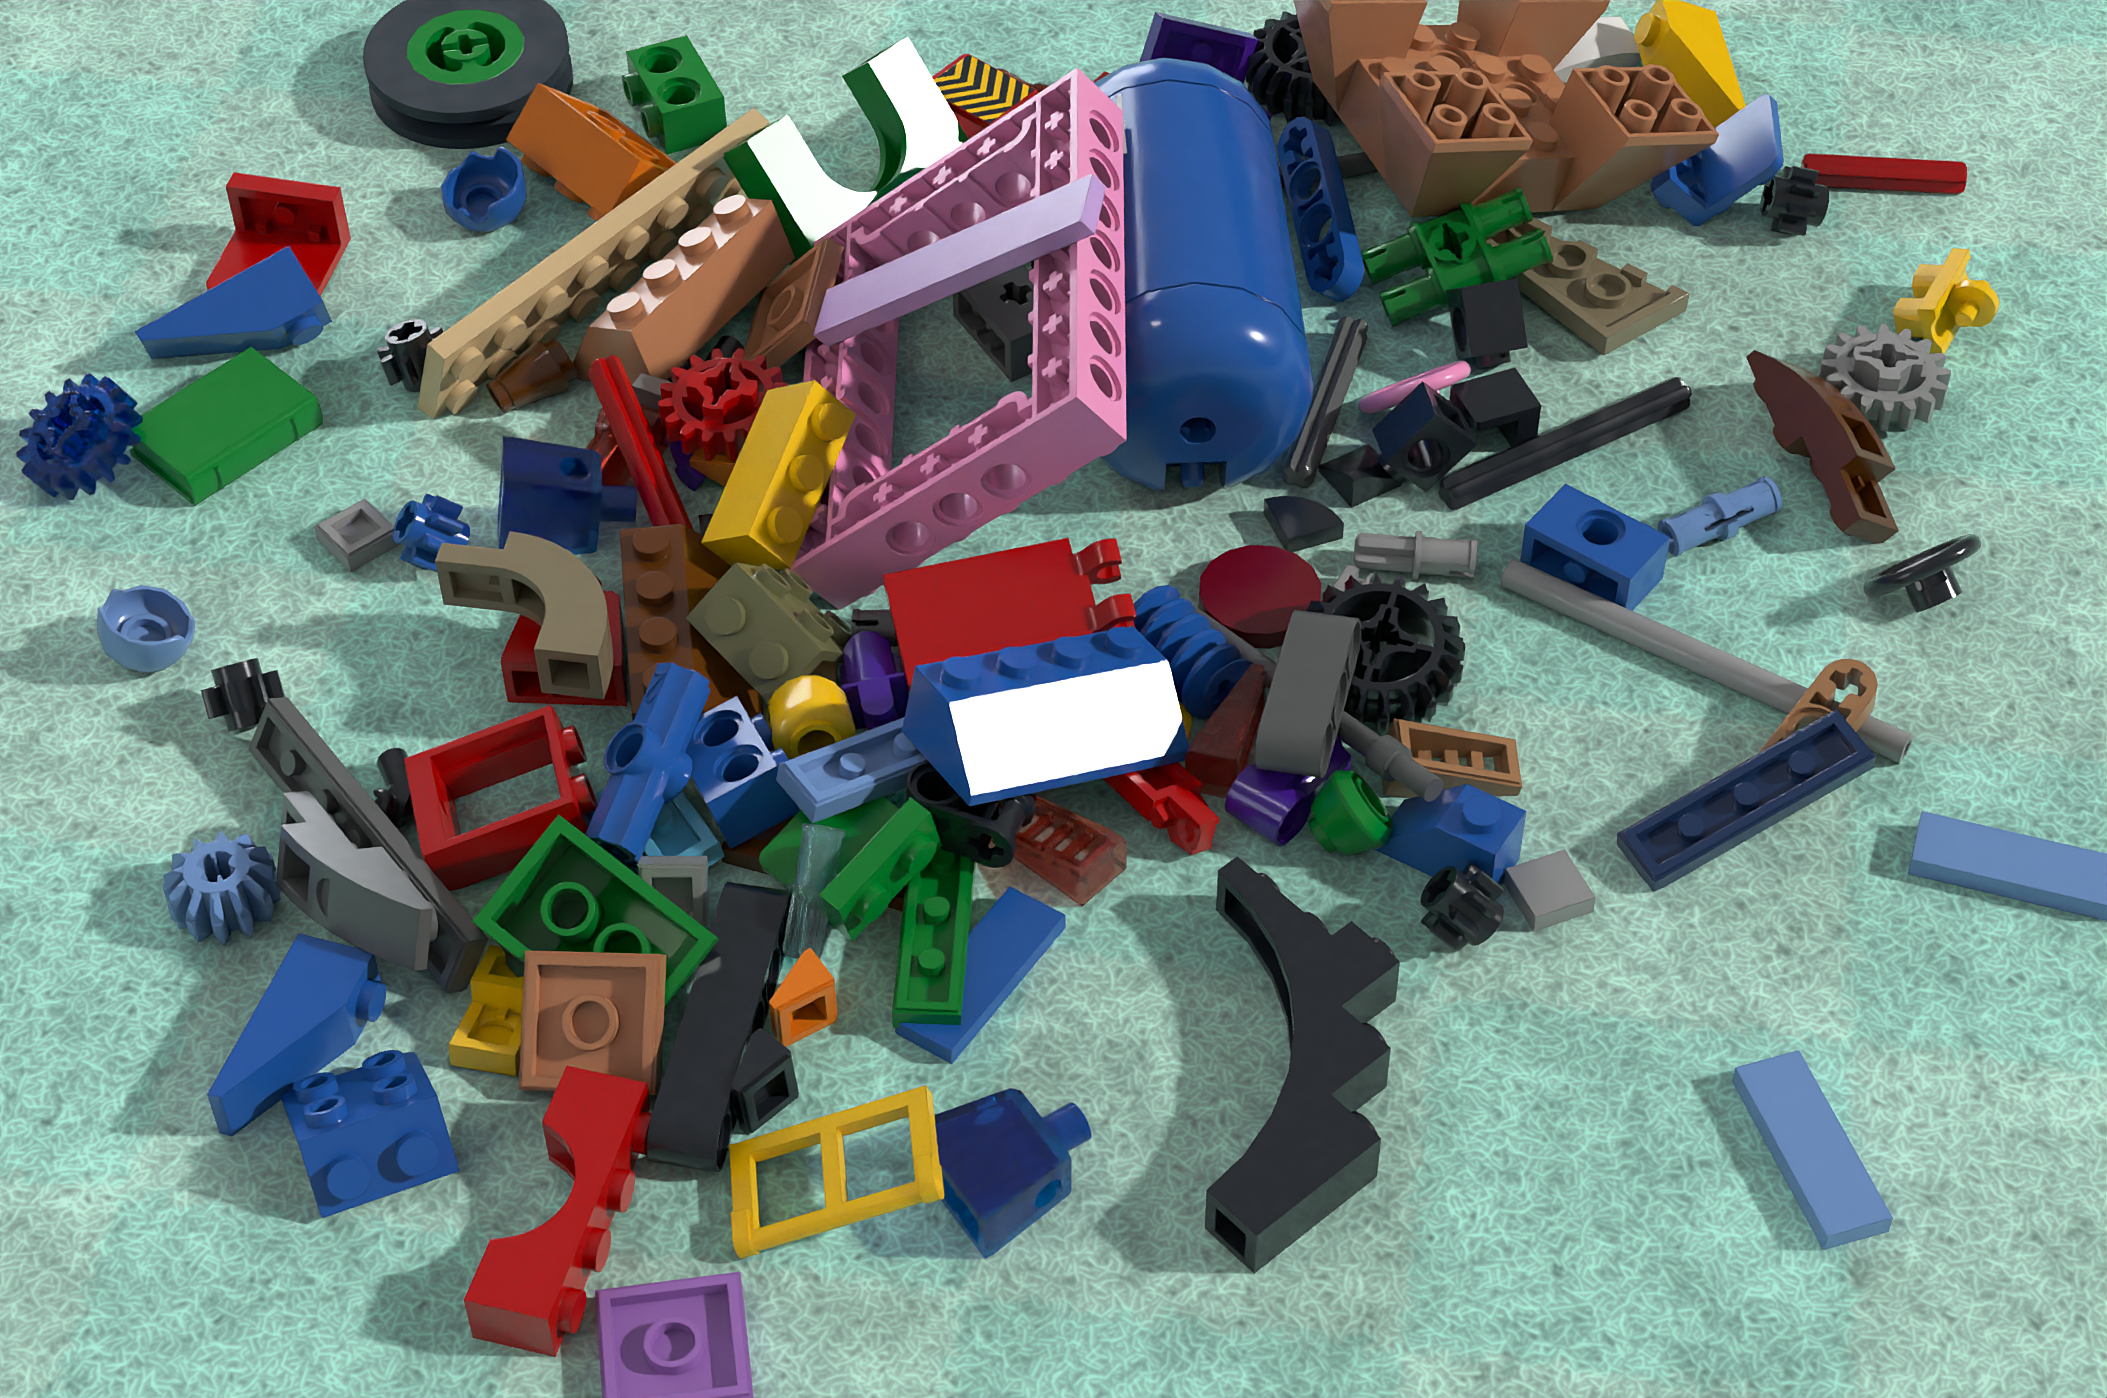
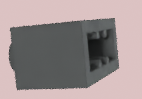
M1025 265L1016 267L953 294V316L1011 382L1032 374V368L1028 366V356L1033 353V325L1028 322V313L1033 311L1034 284L1029 280V271L1032 268L1027 269Z

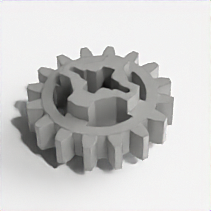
M1881 324L1877 333H1870L1866 327L1860 325L1857 326L1855 338L1841 332L1837 335L1835 345H1826L1819 377L1832 384L1844 394L1868 421L1869 419L1877 421L1881 431H1887L1890 422H1898L1902 428L1910 430L1914 417L1928 423L1931 421L1933 410H1942L1951 370L1944 368L1946 360L1944 353L1929 354L1932 345L1931 340L1924 339L1916 343L1910 340L1911 330L1904 329L1898 335L1891 333L1887 324Z

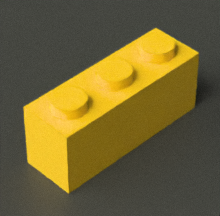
M815 380L767 390L701 543L730 566L738 562L755 566L766 564L777 571L784 568L791 569L856 414Z

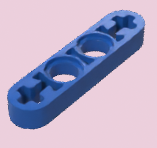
M1298 117L1284 128L1279 138L1277 151L1306 277L1312 290L1335 302H1343L1349 299L1359 288L1364 275V263L1332 135L1328 129L1305 117ZM1321 176L1320 184L1316 192L1311 198H1309L1310 189L1312 188L1314 182ZM1331 218V225L1326 236L1319 241L1323 226Z

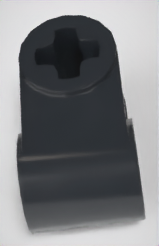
M928 760L915 765L908 774L906 802L911 797L931 813L942 844L940 849L970 858L980 865L991 868L1005 867L1011 863L1017 851L1015 839L1020 828L1031 823L1037 810L1036 801L1031 794L1007 798L1003 808L1000 800L968 806ZM991 840L995 845L993 848L989 847Z

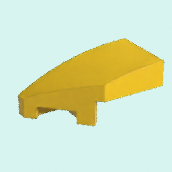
M489 945L470 980L472 1002L449 1042L450 1065L516 1077L520 1070L524 976L517 978L506 965L505 952L500 946Z

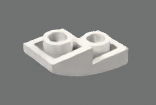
M1600 17L1556 66L1554 72L1563 83H1567L1573 68H1596L1603 65L1637 67L1641 57L1634 35L1621 17Z

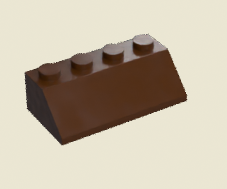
M683 524L619 530L633 721L659 663H674L680 667L695 670L710 681L708 687L711 691L701 715L736 696L749 718L759 713L763 715L761 695L686 619L687 615L731 566L701 543L703 535Z

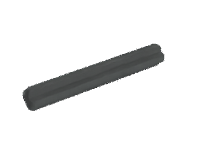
M1345 316L1337 323L1314 383L1312 402L1301 434L1290 445L1282 465L1284 470L1282 479L1287 485L1296 484L1301 488H1307L1314 481L1368 338L1366 334L1368 324L1362 318L1354 320L1350 316Z

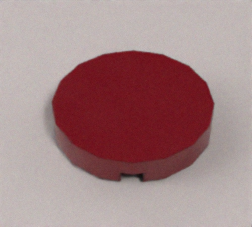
M1248 545L1228 550L1213 559L1200 576L1198 608L1254 648L1270 649L1282 646L1294 610L1306 611L1311 600L1321 602V582L1314 568L1299 555L1276 546Z

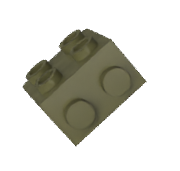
M735 562L686 617L699 633L767 703L775 690L786 681L802 675H810L821 661L844 663L842 656L843 648L852 637V629L839 616L831 611H826L823 614L808 599L813 591L799 575L788 568H784L780 572L766 564L755 566Z

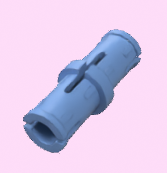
M1763 476L1758 478L1757 481L1725 495L1721 492L1711 493L1702 499L1701 505L1671 518L1660 520L1657 529L1659 532L1670 537L1668 551L1670 554H1674V557H1677L1684 551L1718 537L1721 541L1730 539L1737 535L1740 527L1770 514L1779 513L1783 505L1782 497L1775 482L1771 478Z

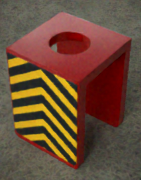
M970 54L961 55L932 76L968 139L1038 94V90Z

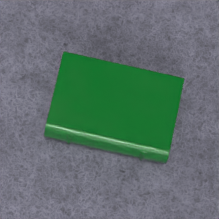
M250 347L123 426V430L130 437L133 448L129 450L130 455L187 501L196 506L323 424V415L318 400L313 393L253 347Z

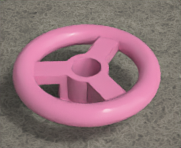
M1457 361L1409 377L1362 397L1359 400L1358 408L1364 414H1372L1395 407L1422 381L1440 394L1439 390L1467 378L1471 371L1470 366L1465 361Z

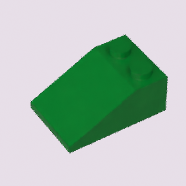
M559 814L471 921L523 964L525 963V950L667 955L664 1008L719 941L718 937Z

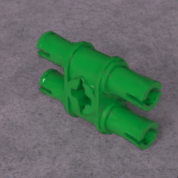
M1520 187L1475 206L1470 202L1466 204L1462 202L1459 204L1458 209L1421 224L1414 221L1410 223V227L1406 228V234L1361 251L1364 267L1373 285L1418 266L1426 271L1425 275L1415 278L1410 282L1379 292L1383 308L1387 317H1389L1392 327L1438 307L1441 311L1447 310L1449 312L1446 290L1508 280L1518 276V274L1553 262L1552 252L1540 227L1519 238L1494 247L1491 243H1486L1487 238L1533 221L1528 202Z

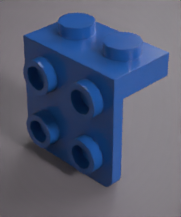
M1769 94L1761 95L1717 126L1715 129L1719 136L1715 144L1652 178L1650 188L1656 200L1667 209L1673 208L1693 226H1700L1713 216L1727 211L1735 201L1758 185L1766 184L1773 179L1783 166L1784 157L1777 101Z
M387 1050L365 1059L362 1067L336 1076L330 1072L307 1076L294 1085L293 1090L288 1091L281 1097L286 1115L299 1146L321 1218L460 1171L438 1096L417 1054L414 1052L402 1053L399 1050Z

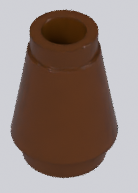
M553 337L544 343L540 340L535 341L500 372L494 380L487 383L486 387L495 404L506 414L513 409L516 410L569 390L568 383L578 378V374L565 349Z

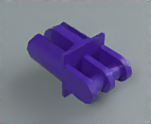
M861 631L852 636L843 648L842 656L844 663L840 668L841 688L847 698L855 730L867 728V731L904 718L909 693L899 657L892 652L890 642L880 634L872 631Z

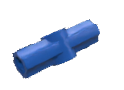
M659 663L634 721L619 729L612 737L605 751L604 767L611 775L585 835L623 864H638L663 804L669 803L681 793L689 781L693 769L692 759L685 751L711 690L708 687L710 681L695 670L686 669L674 663Z

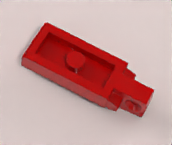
M1179 762L1102 778L1148 822L1151 821L1152 826L1158 829L1167 828L1170 841L1190 855L1211 849L1213 845L1211 842L1220 818L1208 808L1207 803L1201 796L1203 784Z

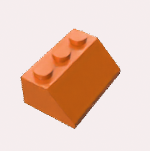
M537 83L506 138L508 142L524 153L520 161L525 166L545 177L552 175L557 179L553 187L558 192L575 202L582 204L585 201L591 207L587 214L595 221L601 219L677 164L608 110L540 83Z

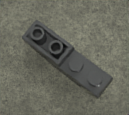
M309 791L283 793L276 885L308 917L350 944L381 959L413 971L427 969L429 942H433L436 939L438 931L437 915L433 904L423 897L410 881L408 874L399 868L382 846L358 849L356 844L351 843L336 825L333 816L327 814Z

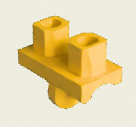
M1952 248L1943 265L1919 264L1913 275L1912 290L1914 298L1900 297L1893 309L1897 334L1899 335L1904 329L1911 330V338L1931 340L1932 345L1929 354H1945L1960 326H1985L1991 323L1999 310V299L1990 284L1985 280H1969L1966 274V265L1971 258L1969 249Z

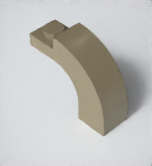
M511 531L509 532L504 549L441 543L435 564L444 605L513 612L535 621L541 626L534 647L541 692L605 699L614 661L607 605L600 583L583 561L567 549L540 537Z

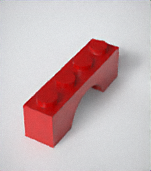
M566 1065L542 1120L549 1160L564 1170L572 1178L574 1185L561 1209L542 1225L523 1234L490 1239L464 1298L473 1338L556 1357L565 1333L574 1334L577 1332L586 1307V1292L583 1289L590 1272L599 1273L605 1266L611 1245L609 1226L615 1212L625 1213L627 1211L635 1187L633 1168L639 1154L647 1155V1136L652 1116L647 1083Z

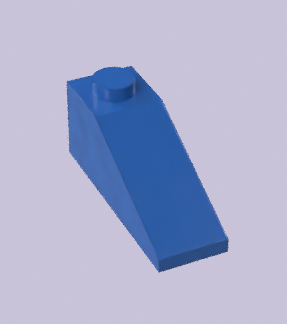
M287 246L141 327L135 333L150 358L160 359L243 352L250 347H253L256 351L282 349L291 344L296 346L303 345L319 336L324 329L323 326L329 324L332 320L320 295L290 247Z
M298 933L207 1093L220 1134L234 1136L278 1103L285 1093L294 1089V1085L298 1081L318 1073L354 1046L367 1021L375 1022L379 1018L386 1000V985L381 982L375 955L360 948Z

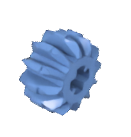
M221 830L213 842L204 844L193 838L191 853L172 854V871L163 875V890L168 902L171 918L177 923L179 929L188 928L189 933L194 936L197 943L206 939L213 932L215 937L224 946L233 931L240 930V932L252 938L253 920L258 922L272 921L273 904L281 900V890L276 885L277 873H275L276 867L272 855L268 853L266 846L256 847L255 842H252L247 833L231 842Z

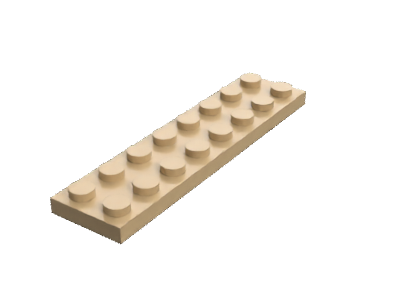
M755 108L751 109L429 342L417 409L433 419L437 418L447 409L453 414H458L474 401L478 394V386L489 378L494 380L500 372L535 341L540 340L544 343L553 337L557 339L561 331L560 326L572 317L577 322H582L595 312L601 302V295L609 289L614 288L618 293H621L633 284L641 272L640 266L651 258L655 262L661 261L679 244L678 241L683 234L697 228L714 212L713 208L718 202L735 195H742L748 198L725 162L723 153L761 128L769 125L770 122Z

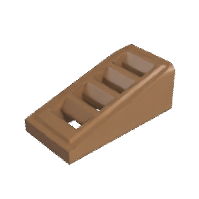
M1400 719L1393 720L1386 734L1408 747L1412 751L1413 760L1442 779L1444 784L1442 790L1469 784L1493 796H1518L1522 789L1516 739ZM1483 757H1493L1495 771L1484 769ZM1432 758H1440V762L1433 761ZM1458 758H1467V766L1459 765ZM1382 778L1383 795L1402 798L1418 796L1399 781L1388 782Z

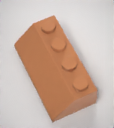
M735 195L718 202L713 208L714 212L697 228L683 234L678 241L679 244L661 261L647 267L643 272V277L626 293L612 299L607 305V310L588 327L573 361L578 374L576 379L591 381L589 377L591 363L598 358H605L610 355H615L621 360L631 385L641 373L663 380L672 376L671 370L674 367L680 368L690 359V356L694 355L795 259L772 200L749 199L742 195Z

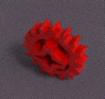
M719 348L713 349L711 354L712 360L703 361L700 357L692 355L689 357L691 364L689 370L674 367L671 370L673 383H661L662 400L658 401L662 426H666L667 438L670 442L681 440L683 453L687 455L693 453L698 448H702L705 461H712L717 452H726L730 461H736L738 450L742 449L767 390L788 386V383H783L782 371L779 367L767 369L765 356L759 355L751 361L745 360L744 349L738 348L733 353L732 358H723Z

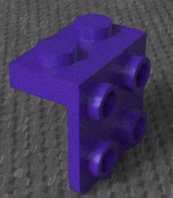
M1155 12L1139 62L1158 58L1201 62L1244 83L1249 68V57L1253 55L1258 39L1247 32ZM1262 107L1269 121H1271L1272 114H1270Z

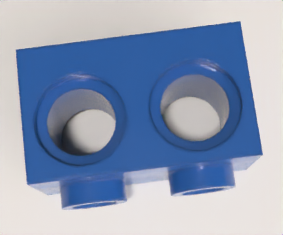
M736 696L700 715L685 753L692 759L693 769L691 777L730 849L794 816L800 811L798 805L776 781L779 764L788 761V758L782 748L774 749L771 741V730L761 713L749 718Z

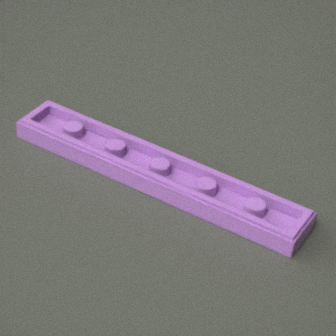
M1089 174L827 289L814 336L827 347L835 345L1094 235L1106 186L1095 175Z

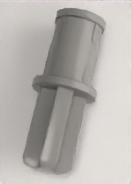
M1416 531L1415 537L1360 533L1355 539L1353 561L1358 568L1412 572V579H1418L1419 574L1474 579L1477 540H1449L1422 537V531Z

